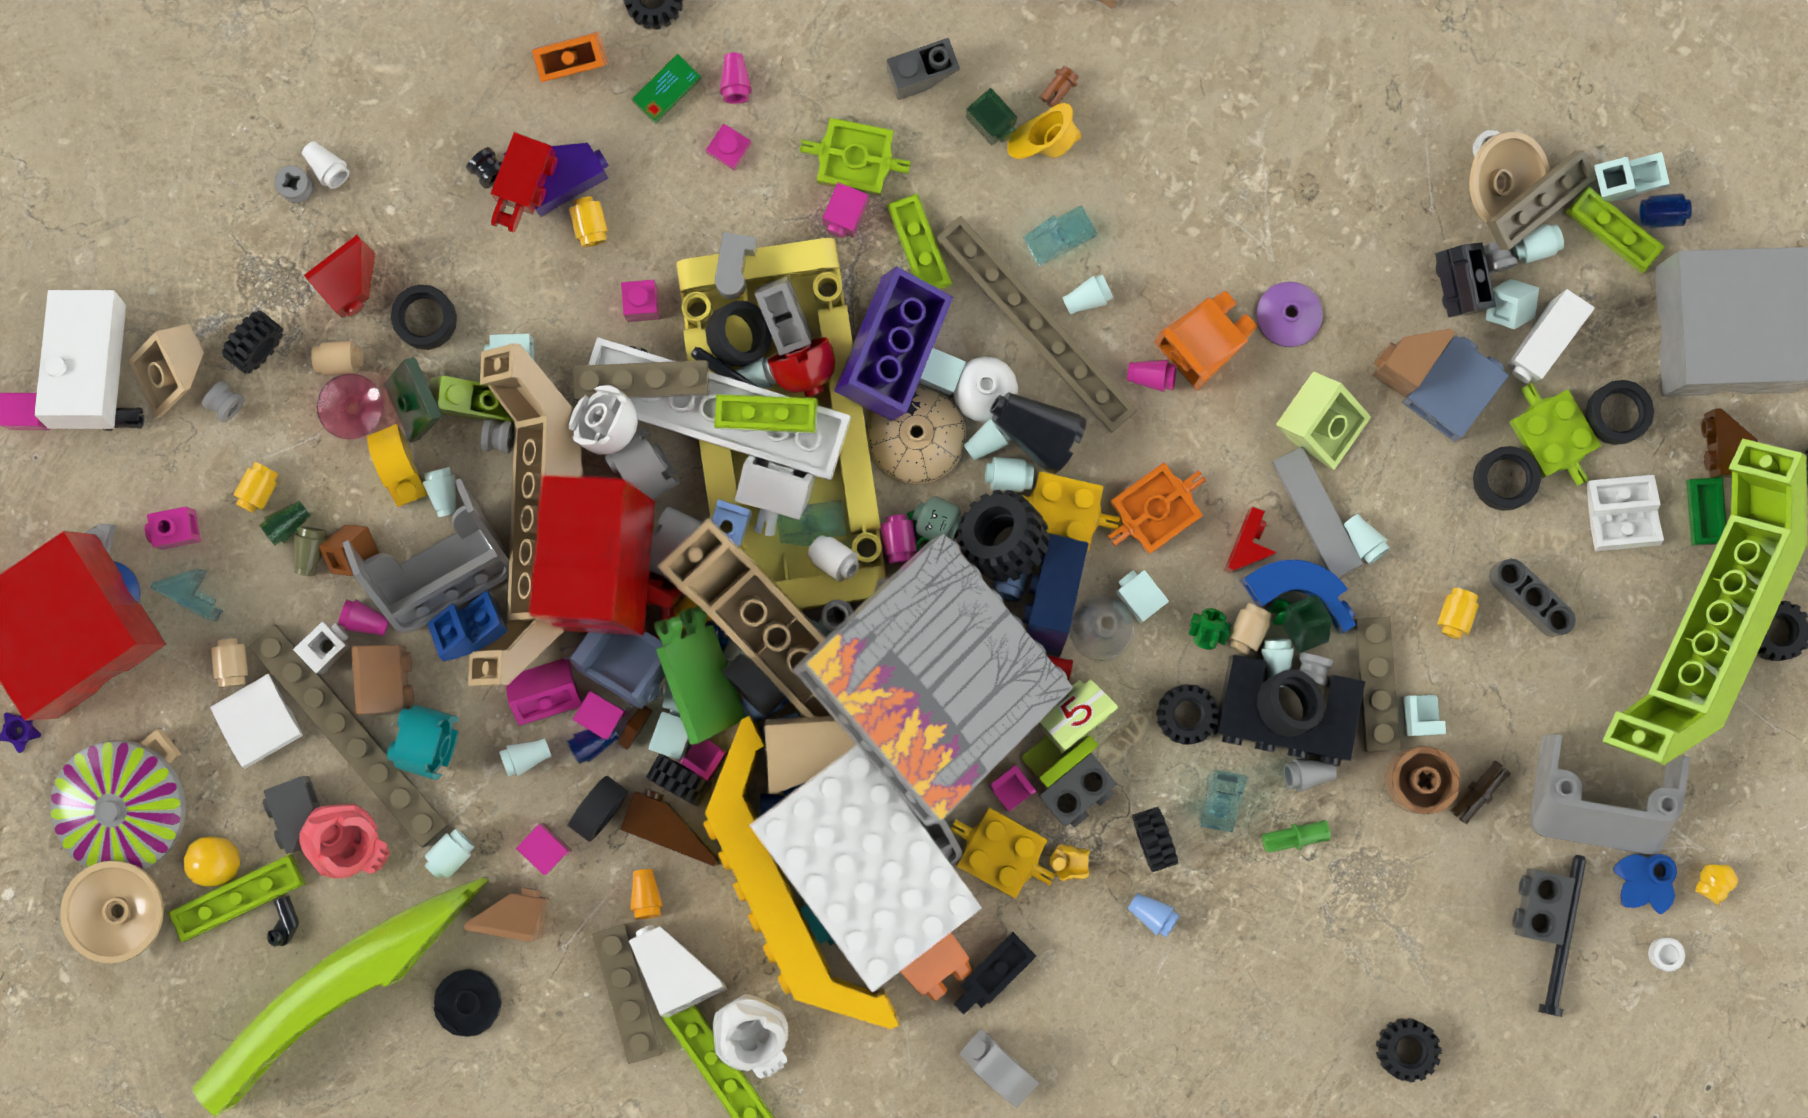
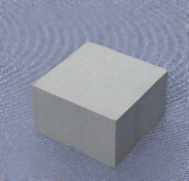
M1808 247L1678 251L1655 267L1657 314L1661 324L1659 355L1662 397L1705 396L1719 392H1739L1744 394L1794 393L1808 387Z

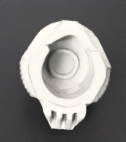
M743 994L715 1013L713 1020L715 1052L725 1064L740 1071H750L752 1069L760 1079L767 1076L770 1077L784 1068L787 1057L783 1053V1049L785 1048L786 1041H788L789 1030L788 1022L780 1007L760 997Z

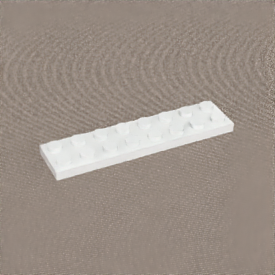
M597 337L588 365L674 361ZM709 372V395L630 399L636 408L638 421L743 454L752 455L788 468H794L795 470L810 473L830 481L832 480L852 418L850 415L817 406L816 434L715 429L716 394L769 397L789 396Z

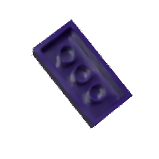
M897 266L884 274L877 286L834 391L890 421L906 414L953 297Z

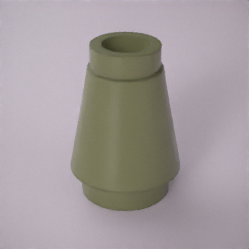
M299 526L298 534H294L295 574L315 576V570L322 556L319 545L327 540L324 538L325 530Z

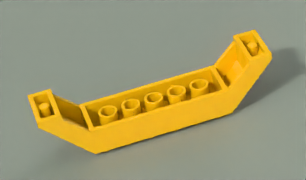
M748 716L741 719L705 812L708 820L703 822L710 839L712 841L718 839L723 850L718 855L725 870L729 871L732 869L737 879V882L733 883V887L741 902L747 900L752 910L748 914V918L756 933L762 931L767 941L762 947L771 964L777 962L781 973L777 978L785 995L791 993L794 1000L888 1029L898 1027L899 1017L885 989L879 992H872L870 989L833 976L820 946L800 910L801 907L783 870L750 827V824L758 818L746 794L760 751L765 749L766 745L753 717Z

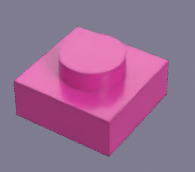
M723 123L707 147L706 153L732 170H735L752 143L751 140Z

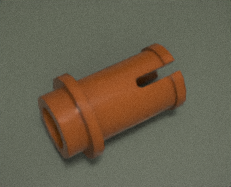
M1063 65L1061 69L1055 70L1056 76L1039 96L1045 103L1055 93L1047 104L1051 108L1061 102L1071 87L1077 86L1076 80L1079 76L1067 66Z

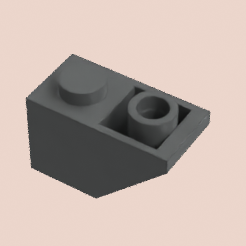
M949 37L887 59V72L898 100L929 90L960 70Z
M300 776L264 790L266 799H263V806L269 818L273 817L277 830L274 831L275 840L281 850L285 849L286 854L301 851L299 844L300 832L311 812L320 807L310 776Z

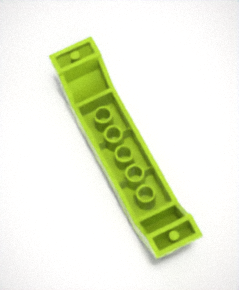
M1742 439L1729 467L1732 471L1731 515L1649 693L1622 713L1616 711L1602 742L1666 765L1724 727L1807 546V457L1804 453Z

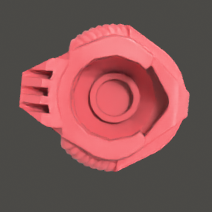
M355 803L324 805L314 809L308 816L299 835V844L304 855L321 876L324 875L329 878L343 879L352 877L354 874H358L360 870L373 874L383 868L390 855L387 844L377 836V825H375L371 815L367 811L365 812V809H362V807L355 805Z

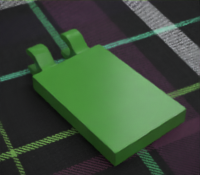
M700 606L679 612V617L675 616L668 620L666 618L655 623V630L663 644L656 651L690 744L700 743L740 723L741 719L746 717L736 689L722 673L727 667V663L713 625L705 626L707 614ZM682 624L687 632V635L681 637Z

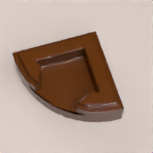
M645 705L642 710L638 708L627 722L618 740L620 746L629 750L644 728L653 710Z

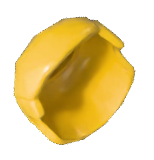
M216 836L200 837L189 845L184 856V871L187 877L193 883L200 886H223L236 876L240 866L239 851L234 844L227 838Z

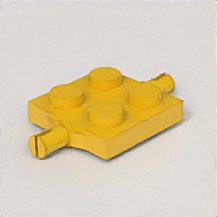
M1039 471L1035 489L1030 496L1022 495L1046 521L1048 525L1046 531L1049 534L1088 542L1087 551L1090 549L1093 533L1098 526L1114 530L1119 526L1118 524L1106 522V520L1119 523L1120 517L1101 513L1100 501L1104 488L1101 485Z
M991 807L987 809L981 822L974 826V828L955 819L950 828L951 832L967 840L965 851L957 867L1015 899L1024 883L1031 877L1050 886L1056 873L1038 865L1040 854L1048 839Z

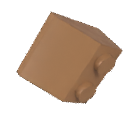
M1444 329L1403 337L1396 344L1390 342L1373 364L1378 368L1372 376L1402 396H1408L1420 386L1455 334V331Z
M402 645L352 646L356 714L378 716L400 714L403 708L410 710V705H414L415 695L413 686L408 685V672L412 671V657L410 652H406V647Z

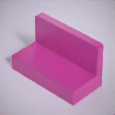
M564 658L522 671L514 680L506 685L508 704L518 726L580 707L582 704L581 696L573 680L570 662Z

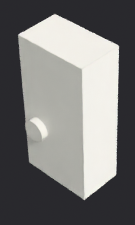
M48 290L35 405V416L48 429H114L126 304L115 290Z

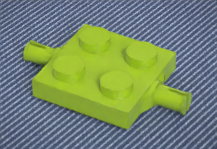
M835 118L829 119L827 133L821 143L802 139L799 153L818 156L820 166L816 180L817 184L836 187L837 182L863 193L881 196L884 179L888 175L889 170L909 174L911 166L910 160L892 157L891 146L894 130Z
M1533 382L1521 388L1520 390L1530 406L1522 415L1509 421L1525 451L1532 455L1537 462L1541 478L1543 479L1556 471L1567 469L1576 486L1588 481L1589 478L1579 462L1583 460L1586 454L1601 447V444L1569 389L1554 397L1542 399Z

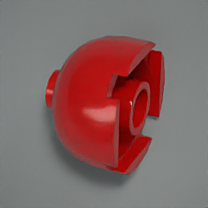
M827 337L812 339L811 344L781 356L777 353L770 357L767 362L774 380L782 389L792 393L804 392L805 397H809L824 390L822 384L832 377L836 359L829 339Z

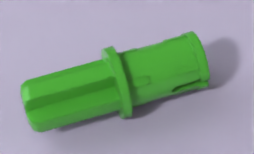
M1326 820L1301 826L1292 824L1289 829L1263 834L1262 843L1265 851L1268 853L1294 847L1297 850H1302L1303 846L1330 841L1331 833Z

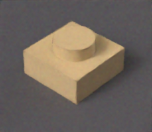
M162 728L155 730L140 742V744L159 753L169 764L182 755Z

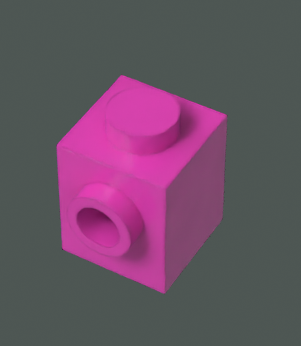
M185 506L147 514L148 523L145 524L144 529L147 541L152 543V547L164 550L201 542L196 510Z

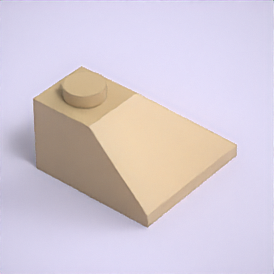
M190 324L156 331L128 360L156 418L162 417L191 388L204 354L200 340L194 334Z

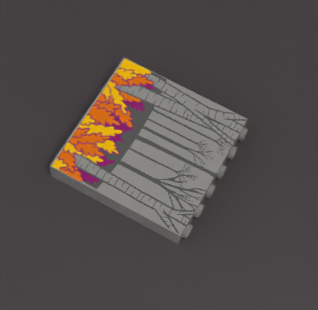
M945 534L930 540L793 668V671L926 826L940 823L1073 689L1072 685L1067 681L1066 673L1052 663L1047 657L1044 647L1031 638L1026 632L1023 622L1017 616L1010 613L1003 604V599L999 593L990 589L982 579L979 569L964 558L960 553L958 544Z

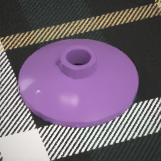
M1283 282L1269 288L1261 297L1256 312L1257 323L1263 335L1272 343L1283 347H1296L1311 340L1318 332L1322 322V307L1318 297L1308 287L1296 282ZM1286 308H1295L1297 316L1294 318L1288 317L1286 315Z

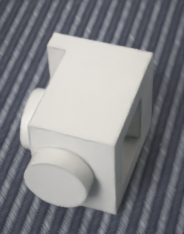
M322 621L293 650L316 674L324 675L351 647L346 642L350 636L337 623L331 626L329 623ZM330 640L333 648L326 653L323 650V644Z

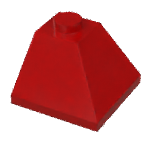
M356 234L304 274V276L335 313L342 318H345L347 315L352 317L364 308L365 305L363 303L369 299L375 252Z

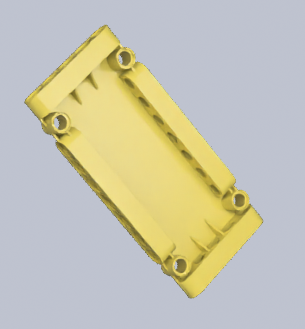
M822 238L757 248L756 257L746 256L743 273L746 288L744 293L737 299H726L719 294L715 284L719 254L688 258L676 262L685 322L684 340L687 361H696L691 356L695 347H701L713 355L707 344L705 330L708 319L715 310L734 301H748L760 308L755 296L757 287L788 276L813 336L812 339L827 337L829 339L836 359L835 370L830 380L822 384L824 390L809 397H805L804 392L792 393L786 391L777 383H774L772 388L765 389L792 398H814L818 400V406L852 417L832 480L816 476L810 500L800 519L779 514L775 535L773 536L764 535L767 522L761 534L754 531L760 508L734 501L743 465L749 455L699 440L710 519L712 520L718 499L749 509L752 512L740 548L762 568L800 610L825 607L826 604L833 600H843L847 603L866 601L887 581L863 408L862 405L834 391L853 346L835 239ZM825 283H832L837 287V291L833 296L824 297L819 293L820 287ZM701 302L706 305L705 313L698 317L690 315V307L694 303ZM736 315L729 316L726 320L725 331L730 344L740 352L749 351L752 345V332L748 324L741 317ZM773 338L770 348L763 356L764 359L778 353ZM729 366V367H731V368L734 369V370H737V369H739V368H741V367H743V366ZM729 521L721 525V530L726 534L730 533L733 529V524ZM821 535L833 537L858 554L859 567L852 578L839 582L813 565L812 559L808 557V551L816 538ZM871 541L876 545L877 550L872 557L864 558L860 556L857 550L861 542Z

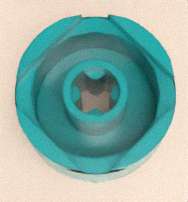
M418 704L411 707L410 710L403 708L397 720V727L400 729L396 741H393L389 746L387 759L394 762L396 769L438 780L443 775L437 773L441 765L448 767L456 747L458 730L453 729V722L458 723L457 716Z

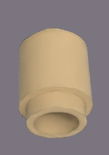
M354 341L324 342L320 346L312 348L311 358L315 373L322 372L324 376L356 374L358 367L363 366L362 348L357 347Z
M1248 603L1245 609L1240 610L1228 637L1232 641L1230 647L1244 655H1248L1250 651L1256 653L1271 625L1269 620L1272 615L1266 610Z
M237 638L217 640V647L211 648L214 680H218V688L246 685L245 677L248 676L245 644H238Z

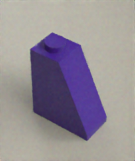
M589 143L552 146L558 162L554 174L547 176L543 188H546V194L542 205L535 207L540 217L608 179L604 169L609 165L600 149L593 152Z

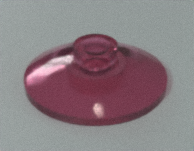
M343 374L333 378L323 387L317 400V413L321 424L329 433L341 439H359L371 433L379 424L384 410L383 398L378 387L368 378L358 374ZM351 403L358 404V411L354 414L348 413V406Z

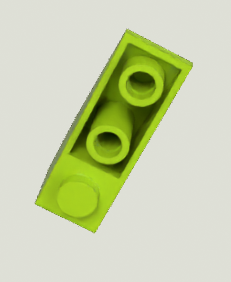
M444 375L430 379L429 388L441 414L480 420L489 418L496 422L512 421L515 424L488 386L480 385V382Z

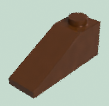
M645 788L643 793H634L620 830L711 866L717 865L719 858L669 803L662 801L663 794Z

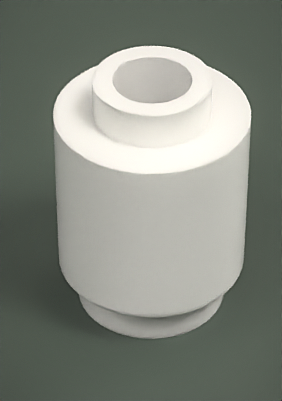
M821 535L814 540L809 548L808 557L812 559L813 565L839 582L852 578L858 570V554L833 537Z

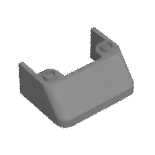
M461 478L455 480V483L465 505L457 509L452 516V524L457 533L409 560L399 564L392 555L380 553L364 561L348 540L342 543L354 577L392 627L398 632H412L427 624L451 603L458 607L509 577V557L482 508Z
M1542 735L1530 814V825L1535 833L1548 838L1643 854H1654L1664 847L1683 810L1690 757L1678 756L1666 764L1663 787L1654 790L1650 794L1646 811L1581 801L1582 783L1579 777L1571 771L1558 769L1562 735Z

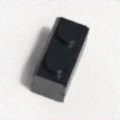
M1483 242L1464 244L1435 253L1437 262L1436 273L1441 281L1443 290L1442 302L1447 310L1448 318L1470 315L1496 307Z

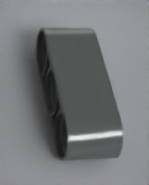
M1510 558L1492 566L1489 573L1491 584L1542 633L1554 637L1568 634L1573 630L1576 617L1572 609L1521 561ZM1504 566L1510 567L1514 572L1515 576L1512 583L1505 582L1501 576ZM1529 589L1534 590L1538 594L1539 601L1535 607L1526 601V593ZM1554 612L1560 614L1563 619V625L1559 630L1555 629L1550 622L1551 615Z

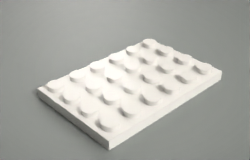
M855 745L750 824L755 834L872 992L982 909L903 798L858 745Z

